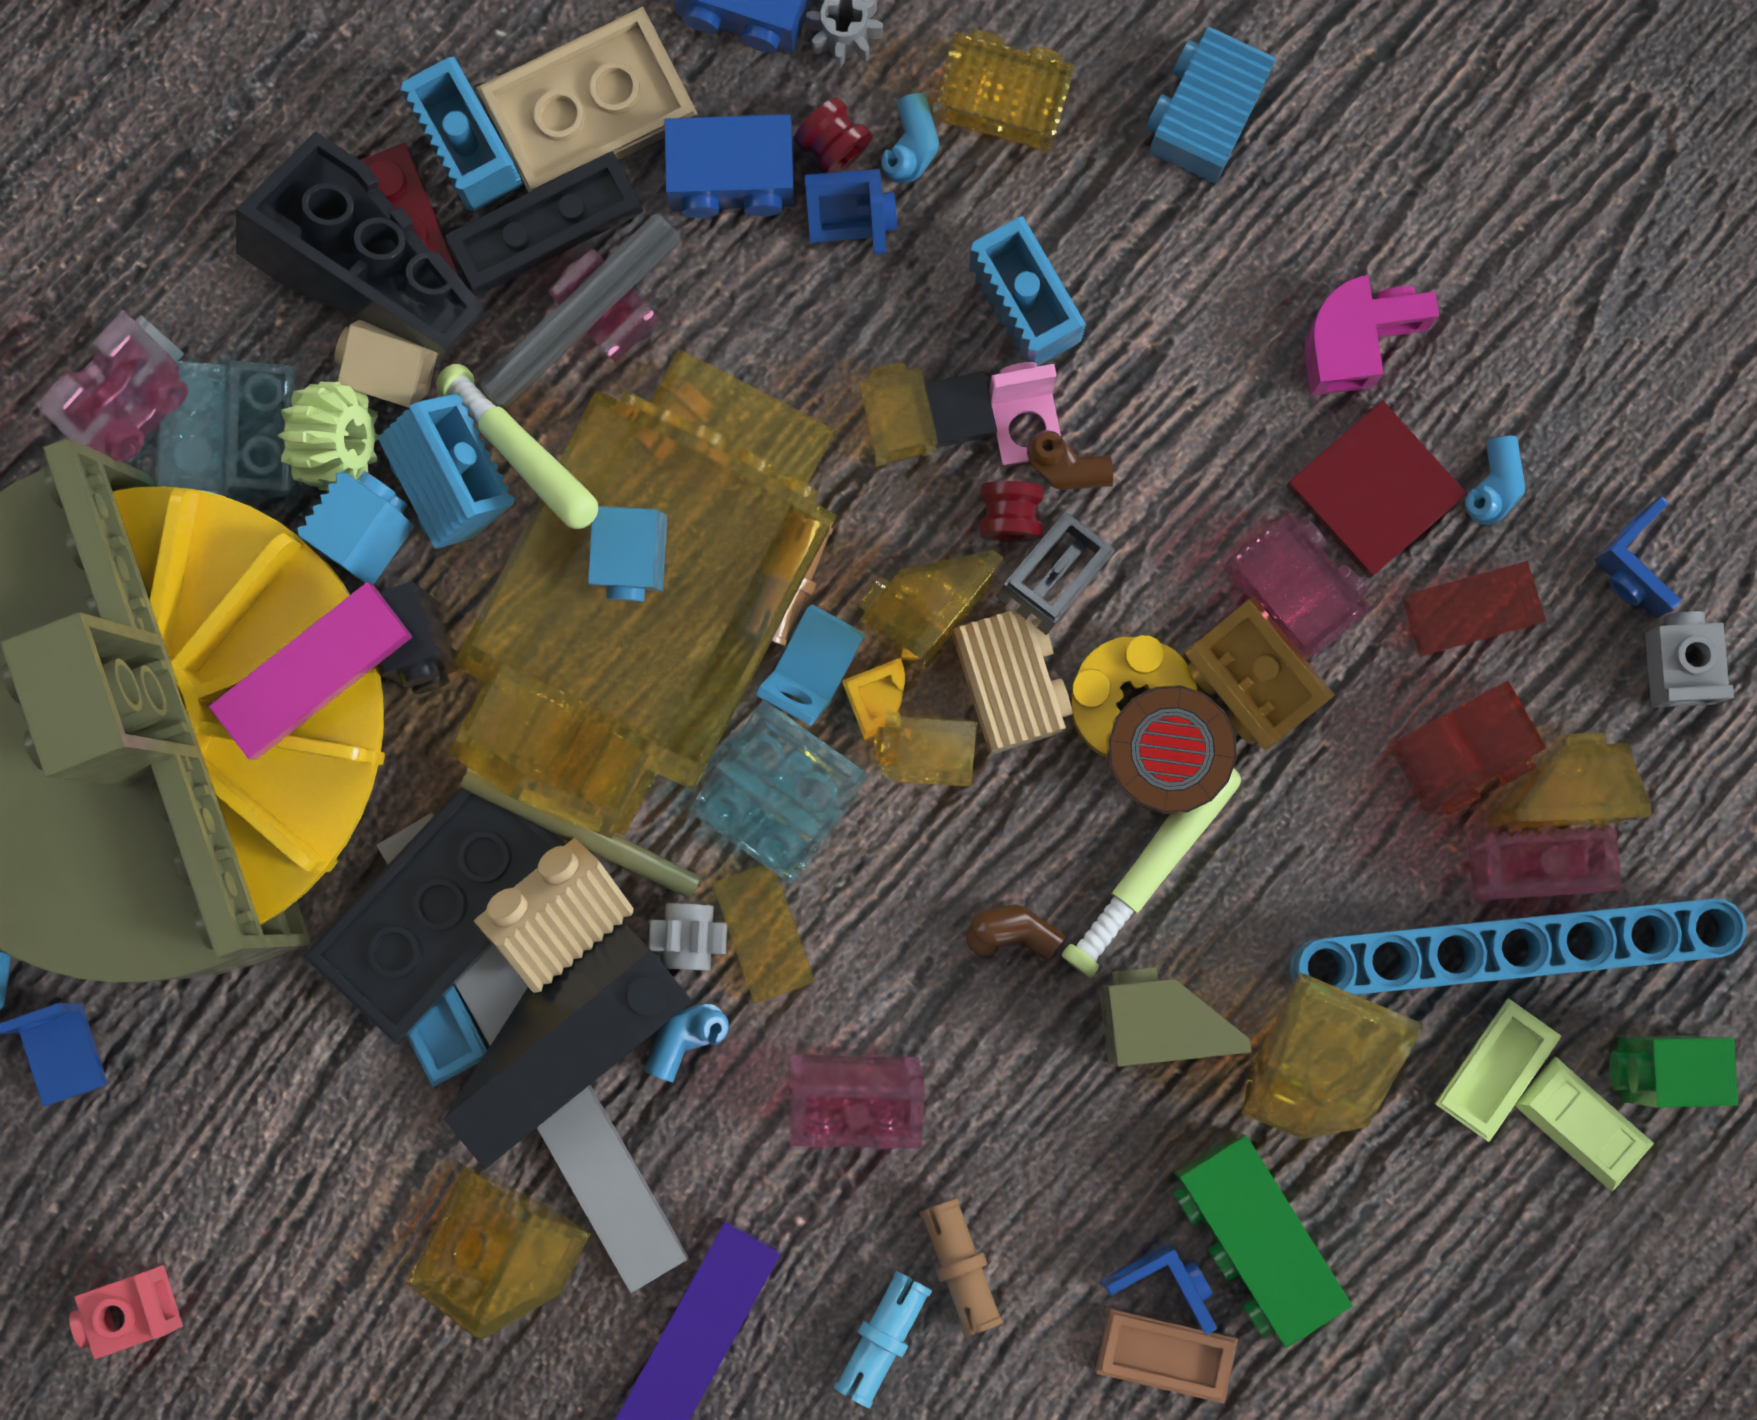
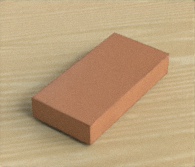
M1109 1306L1095 1371L1100 1375L1225 1404L1238 1338L1234 1335L1217 1331L1205 1335L1199 1327Z

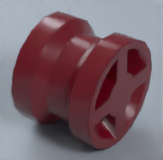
M835 97L820 105L807 117L796 131L794 142L802 150L812 151L819 159V169L823 173L844 171L855 162L869 146L873 134L865 125L855 124L848 117V106L840 98Z
M992 481L981 484L980 499L986 504V517L980 521L979 537L1002 542H1029L1041 539L1042 524L1036 519V507L1043 501V486L1023 481Z

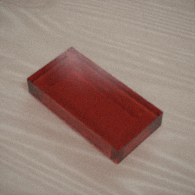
M1528 561L1409 593L1402 597L1420 658L1546 622Z

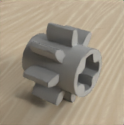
M820 0L821 12H806L807 28L813 31H821L812 39L813 52L819 54L827 49L830 54L835 56L837 67L841 68L845 59L857 55L862 60L868 61V38H883V23L878 20L869 19L877 11V0ZM842 19L853 20L848 27V32L836 30V28L840 27Z
M666 903L665 920H650L648 947L651 951H663L662 964L665 968L710 970L711 954H726L727 924L713 922L714 906Z

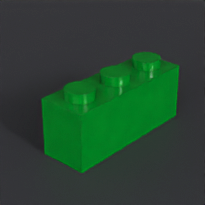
M1237 1132L1173 1172L1182 1186L1172 1193L1193 1227L1202 1221L1205 1223L1216 1241V1244L1208 1248L1207 1251L1228 1283L1239 1278L1252 1299L1242 1305L1263 1340L1273 1334L1276 1340L1287 1349L1353 1307L1247 1135Z

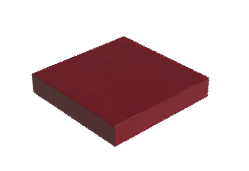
M1383 400L1286 485L1369 579L1468 494Z

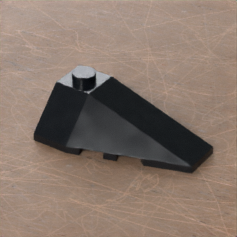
M316 131L236 209L237 255L288 289L431 351L446 356L483 315V306L439 253L431 252L414 232V222L402 208L396 210L379 189V179L370 168Z
M624 921L620 925H614L612 933H606L603 935L602 941L594 942L591 950H584L582 958L574 959L572 966L563 968L562 975L553 976L552 983L543 984L541 992L533 993L529 987L526 989L445 1115L444 1121L485 1170L691 1003L692 1000L650 948Z

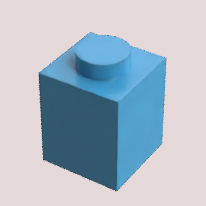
M598 506V513L591 527L588 584L607 589L606 600L645 602V591H663L668 515L658 509Z

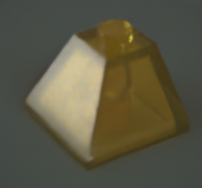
M994 550L902 569L891 582L883 576L880 577L859 603V607L865 611V614L860 619L861 629L896 657L901 658L906 665L920 675L952 636L953 629L960 626L998 579L1003 557Z
M1600 732L1566 735L1565 746L1546 751L1488 816V830L1615 825L1651 817V805L1628 743L1606 744V733Z
M1300 972L1250 1068L1242 1114L1300 1139L1368 1127L1422 1032V1023Z
M464 1166L406 1284L473 1337L485 1339L562 1293L573 1268L579 1261L580 1254L590 1233L557 1210L472 1168Z

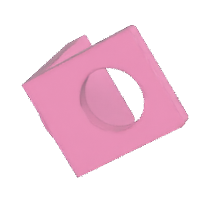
M1035 362L1017 363L1004 367L1000 370V374L991 376L989 395L997 427L996 437L1001 462L1004 467L1029 462L1027 448L1017 445L1009 434V425L1017 415L1022 413L1035 414L1042 419L1046 430L1054 431L1061 436L1052 394L1057 378L1054 364L1038 367Z

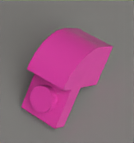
M1369 275L1354 278L1334 290L1313 319L1306 335L1304 353L1310 396L1373 388L1384 374L1378 338L1427 332L1439 317L1436 292L1416 294L1415 287L1399 286L1383 290L1377 294L1378 299H1372Z

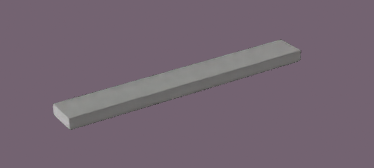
M435 813L428 814L377 844L387 865L435 816ZM493 945L456 983L460 994L489 1045L492 1044L528 988ZM591 1085L537 1127L630 1293L689 1258Z

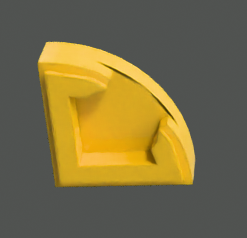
M901 658L842 680L864 741L881 733L892 722L900 709L905 690V672Z

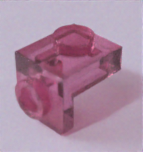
M594 249L588 251L580 260L573 262L564 270L561 278L550 288L549 294L560 305L605 260ZM631 288L587 331V334L617 363L661 319Z

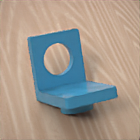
M811 604L800 620L775 671L759 686L756 695L806 724L812 725L829 706L864 640L865 634ZM781 692H784V693H787V694H790V695L796 697L797 699H799L800 701H802L804 704H801V703H798V702H796V701L791 700L790 698L786 697V696H785L784 694H782Z

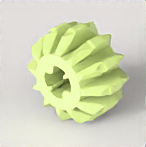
M321 381L319 384H309L303 390L293 391L291 398L292 407L281 410V415L285 421L284 431L277 435L285 442V450L281 456V462L291 465L293 480L304 482L309 486L319 487L320 490H329L328 484L337 483L336 473L345 472L356 480L363 471L368 473V464L377 462L374 444L379 435L375 433L374 429L378 411L368 408L367 394L355 391L351 386L341 385L340 382Z

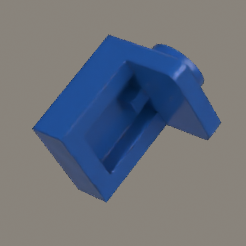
M880 169L805 175L810 243L872 238L874 254L887 253L885 231L897 230L895 192L882 193Z

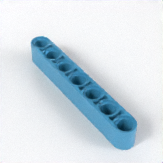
M1705 899L1314 939L1301 944L1294 951L1290 959L1289 972L1297 988L1309 996L1337 997L1719 958L1733 954L1741 947L1746 937L1747 925L1742 912L1736 905L1723 899ZM1705 911L1716 919L1719 927L1718 936L1710 946L1704 944L1696 932V922ZM1641 917L1653 926L1655 932V941L1651 949L1646 953L1638 950L1631 937L1632 928ZM1576 924L1585 927L1592 940L1588 955L1581 960L1574 957L1567 946V935ZM1512 930L1521 933L1528 944V955L1519 966L1510 964L1502 952V942L1505 936ZM1447 937L1458 940L1465 952L1461 968L1454 973L1444 970L1437 958L1438 947ZM1383 943L1394 946L1401 957V967L1398 973L1388 980L1380 977L1372 964L1375 950ZM1320 949L1331 953L1338 965L1335 979L1329 985L1323 987L1316 984L1308 973V961Z

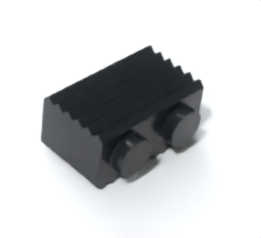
M413 582L379 592L413 636L377 665L380 676L385 677V679L390 680L395 685L397 684L402 689L411 687L413 694L426 693L449 684L448 674L456 672L461 663L454 658L457 651L450 646L453 639L446 634L449 627L442 622L445 615L438 611L441 604Z

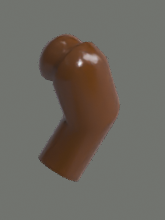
M1049 430L1036 434L1027 445V456L1030 465L1055 489L1067 490L1113 486L1111 455L1078 457L1058 433Z
M1018 904L981 911L972 919V927L966 934V942L969 948L978 955L991 956L997 947L1020 942L1047 962L1065 938L1064 934L1027 908Z

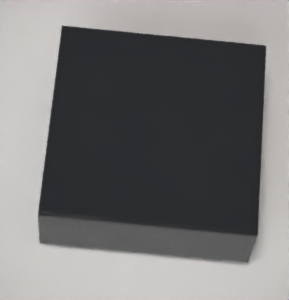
M984 371L923 383L922 389L935 448L997 436V427Z

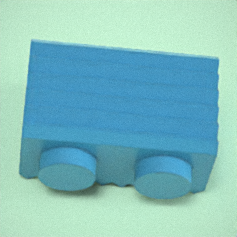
M1209 26L1199 44L1188 40L1173 71V75L1182 80L1173 98L1161 94L1147 123L1146 129L1155 133L1149 152L1156 157H1161L1165 162H1172L1176 167H1183L1187 172H1192L1198 177L1206 178L1210 183H1217L1270 75L1276 58Z
M448 57L403 81L400 90L466 210L476 212L520 188L523 182L455 57Z
M1023 216L1015 218L973 242L970 252L969 271L976 273L975 282L981 283V292L988 294L987 303L994 305L993 314L1001 316L999 324L1007 326L1006 335L1013 337L1012 346L1019 347V357L1026 358L1025 362H1035L1039 366L1082 341L1081 338H1083L1082 335H1084L1086 323Z
M456 393L410 405V409L403 412L404 415L396 418L397 421L390 424V428L377 436L389 459L391 471L400 480L418 515L420 527L429 536L435 549L474 539L509 509L515 500V497L508 494L509 486L502 483L504 475L496 471L498 464L490 460L492 453L485 449L486 442L479 438L480 431L473 427L475 420L467 416L469 409L461 405L463 397Z
M363 471L357 480L345 472L336 473L337 483L328 484L329 493L320 495L322 504L313 505L314 515L305 516L306 526L297 527L299 537L362 582L374 585L415 527L402 514L408 504L397 497L392 489L366 471Z

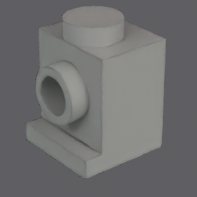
M1679 612L1665 615L1666 626H1658L1645 632L1651 708L1714 705L1734 698L1733 685H1729L1724 623L1706 624L1705 612ZM1689 645L1697 647L1698 667L1690 665L1686 660L1685 651Z

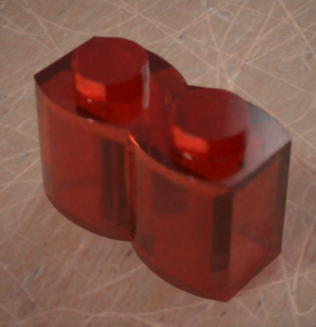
M1509 681L1486 691L1388 744L1425 812L1441 806L1446 816L1480 799L1481 797L1475 787L1497 775L1502 785H1505L1537 768L1532 756L1546 749L1545 744Z

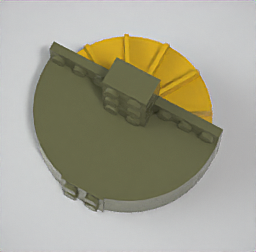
M70 438L43 447L49 467L16 481L0 491V950L16 959L46 971L78 979L117 983L188 979L222 974L310 945L309 934L297 900L307 893L326 872H331L338 863L337 857L347 845L363 815L373 789L378 765L384 764L385 753L381 752L384 730V704L381 676L376 665L257 760H250L246 757L209 706L349 597L350 593L329 564L305 540L281 522L251 506L222 495L196 489L166 486L155 487L147 473Z

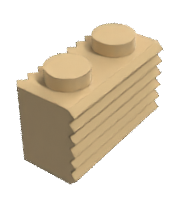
M1018 608L958 626L953 629L952 633L990 755L1063 733L1066 728L1063 717L1073 714L1063 680L1060 678L1051 681L1043 657L1053 654L1049 634L1045 635L1036 628L1041 622L1040 619L1031 621L1030 616L1024 619L1016 612Z
M574 837L566 845L555 847L546 852L540 859L538 868L514 888H507L495 894L489 901L486 911L478 916L474 922L510 968L535 993L542 991L543 984L552 983L553 976L562 975L563 968L572 966L574 959L582 958L583 951L591 950L594 942L602 941L604 934L612 933L613 926L622 924L624 917L632 916L634 908L600 861Z

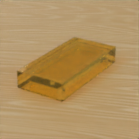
M773 861L712 883L754 1004L816 982Z

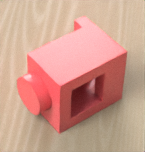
M164 1265L75 1296L78 1309L71 1311L69 1316L70 1328L76 1344L81 1349L90 1347L94 1360L165 1336L183 1327ZM111 1305L119 1307L124 1313L125 1321L121 1329L115 1328L109 1309Z

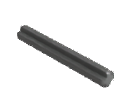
M659 214L652 215L482 379L480 385L484 393L497 406L503 409L508 408L679 243L680 237L677 231Z

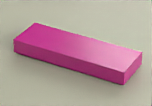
M366 582L209 707L246 757L250 760H257L413 636L375 586Z

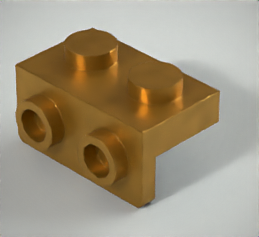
M1255 597L1247 600L1209 633L1184 651L1192 662L1188 665V670L1195 682L1209 695L1217 692L1232 711L1228 718L1236 732L1251 745L1258 742L1265 751L1335 696Z

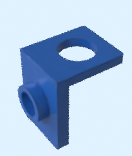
M1663 496L1644 507L1594 559L1611 576L1608 580L1609 585L1620 598L1633 606L1640 604L1654 618L1673 611L1682 600L1626 547L1669 504Z
M57 1003L0 1023V1034L20 1033L43 1106H49L107 1085L104 1070L82 1003Z
M1169 1243L1101 1279L1104 1288L1111 1296L1166 1266L1199 1328L1205 1335L1218 1329L1203 1302L1213 1296L1202 1272L1194 1260L1183 1265L1176 1250Z

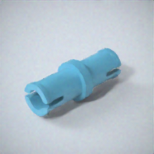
M897 1270L894 1272V1278L870 1323L863 1320L857 1333L862 1335V1338L839 1381H836L833 1387L845 1396L853 1395L851 1400L867 1408L872 1406V1400L896 1355L903 1358L909 1346L904 1340L926 1298L932 1293V1290L917 1283L914 1279ZM910 1288V1290H909V1292H908V1294H907V1296H906L904 1302L902 1303V1301H903V1299H904V1297H905V1295H906L908 1289Z

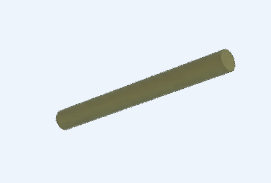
M469 763L461 777L458 787L569 841L575 837L589 851L688 899L691 898L698 886L699 875Z

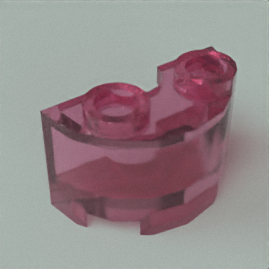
M122 310L93 341L96 353L92 362L79 372H65L36 404L67 438L105 455L109 454L116 461H124L135 456L142 448L145 437L159 426L167 413L175 411L183 404L188 393L186 384L179 378V367L171 356Z

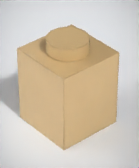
M359 319L350 324V328L345 327L338 339L335 350V362L341 364L338 382L341 385L351 386L355 391L410 408V405L428 395L438 353Z

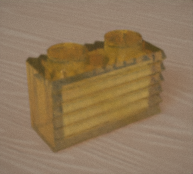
M973 30L969 32V36H965L961 32L954 33L933 103V120L1052 153L1070 92L1075 66L1071 63H1064L1065 58L1051 49L1032 47L1028 53L1022 49L1014 50L1010 46H1004V40L990 32Z

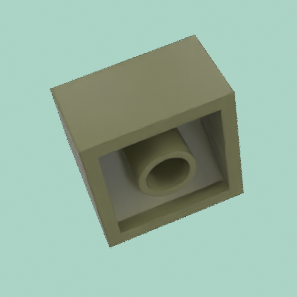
M1157 967L1112 972L1113 985L1098 986L1107 1063L1120 1067L1251 1052L1250 1039L1176 979H1158Z

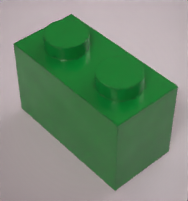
M1698 1035L1617 1037L1618 1051H1612L1610 1055L1609 1073L1613 1089L1620 1090V1102L1656 1108L1738 1106L1734 1038Z

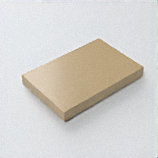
M644 7L476 87L529 193L611 151L614 152L617 160H620L665 138V119L698 118V113Z

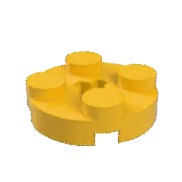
M1140 635L1138 637H1120L1110 640L1093 650L1082 662L1071 691L1072 721L1083 741L1093 751L1104 757H1107V739L1113 721L1121 712L1117 706V703L1124 697L1120 689L1121 686L1130 683L1135 689L1145 687L1147 690L1160 686L1182 685L1197 691L1196 682L1189 673L1188 664L1174 649L1160 643L1156 638Z

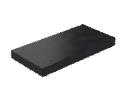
M460 788L306 951L303 957L395 1044H400L492 946L491 942L474 922L478 916L486 911L491 898L504 889L514 888L538 868V863L546 852L566 844L555 833Z

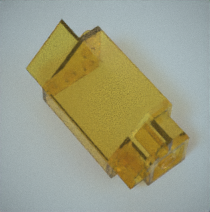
M677 349L650 402L626 390L620 401L596 390L559 463L594 496L598 506L658 509L668 515L663 591H645V602L606 600L607 589L588 584L592 523L582 529L570 528L540 498L454 663L485 684L456 737L449 754L511 798L610 839L614 832L625 836L657 774L694 790L837 516L815 503L820 492L808 485L836 431Z

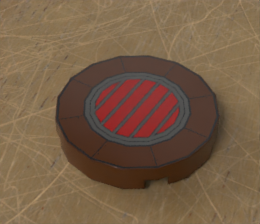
M1182 685L1154 687L1132 698L1115 717L1107 739L1108 768L1115 782L1117 781L1119 788L1137 806L1160 814L1188 813L1211 802L1229 782L1237 759L1235 732L1224 710L1205 693Z

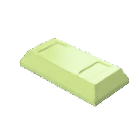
M1507 998L1434 1104L1487 1142H1490L1562 1036Z
M1555 1056L1525 1089L1514 1105L1611 1192L1615 1190L1654 1144Z

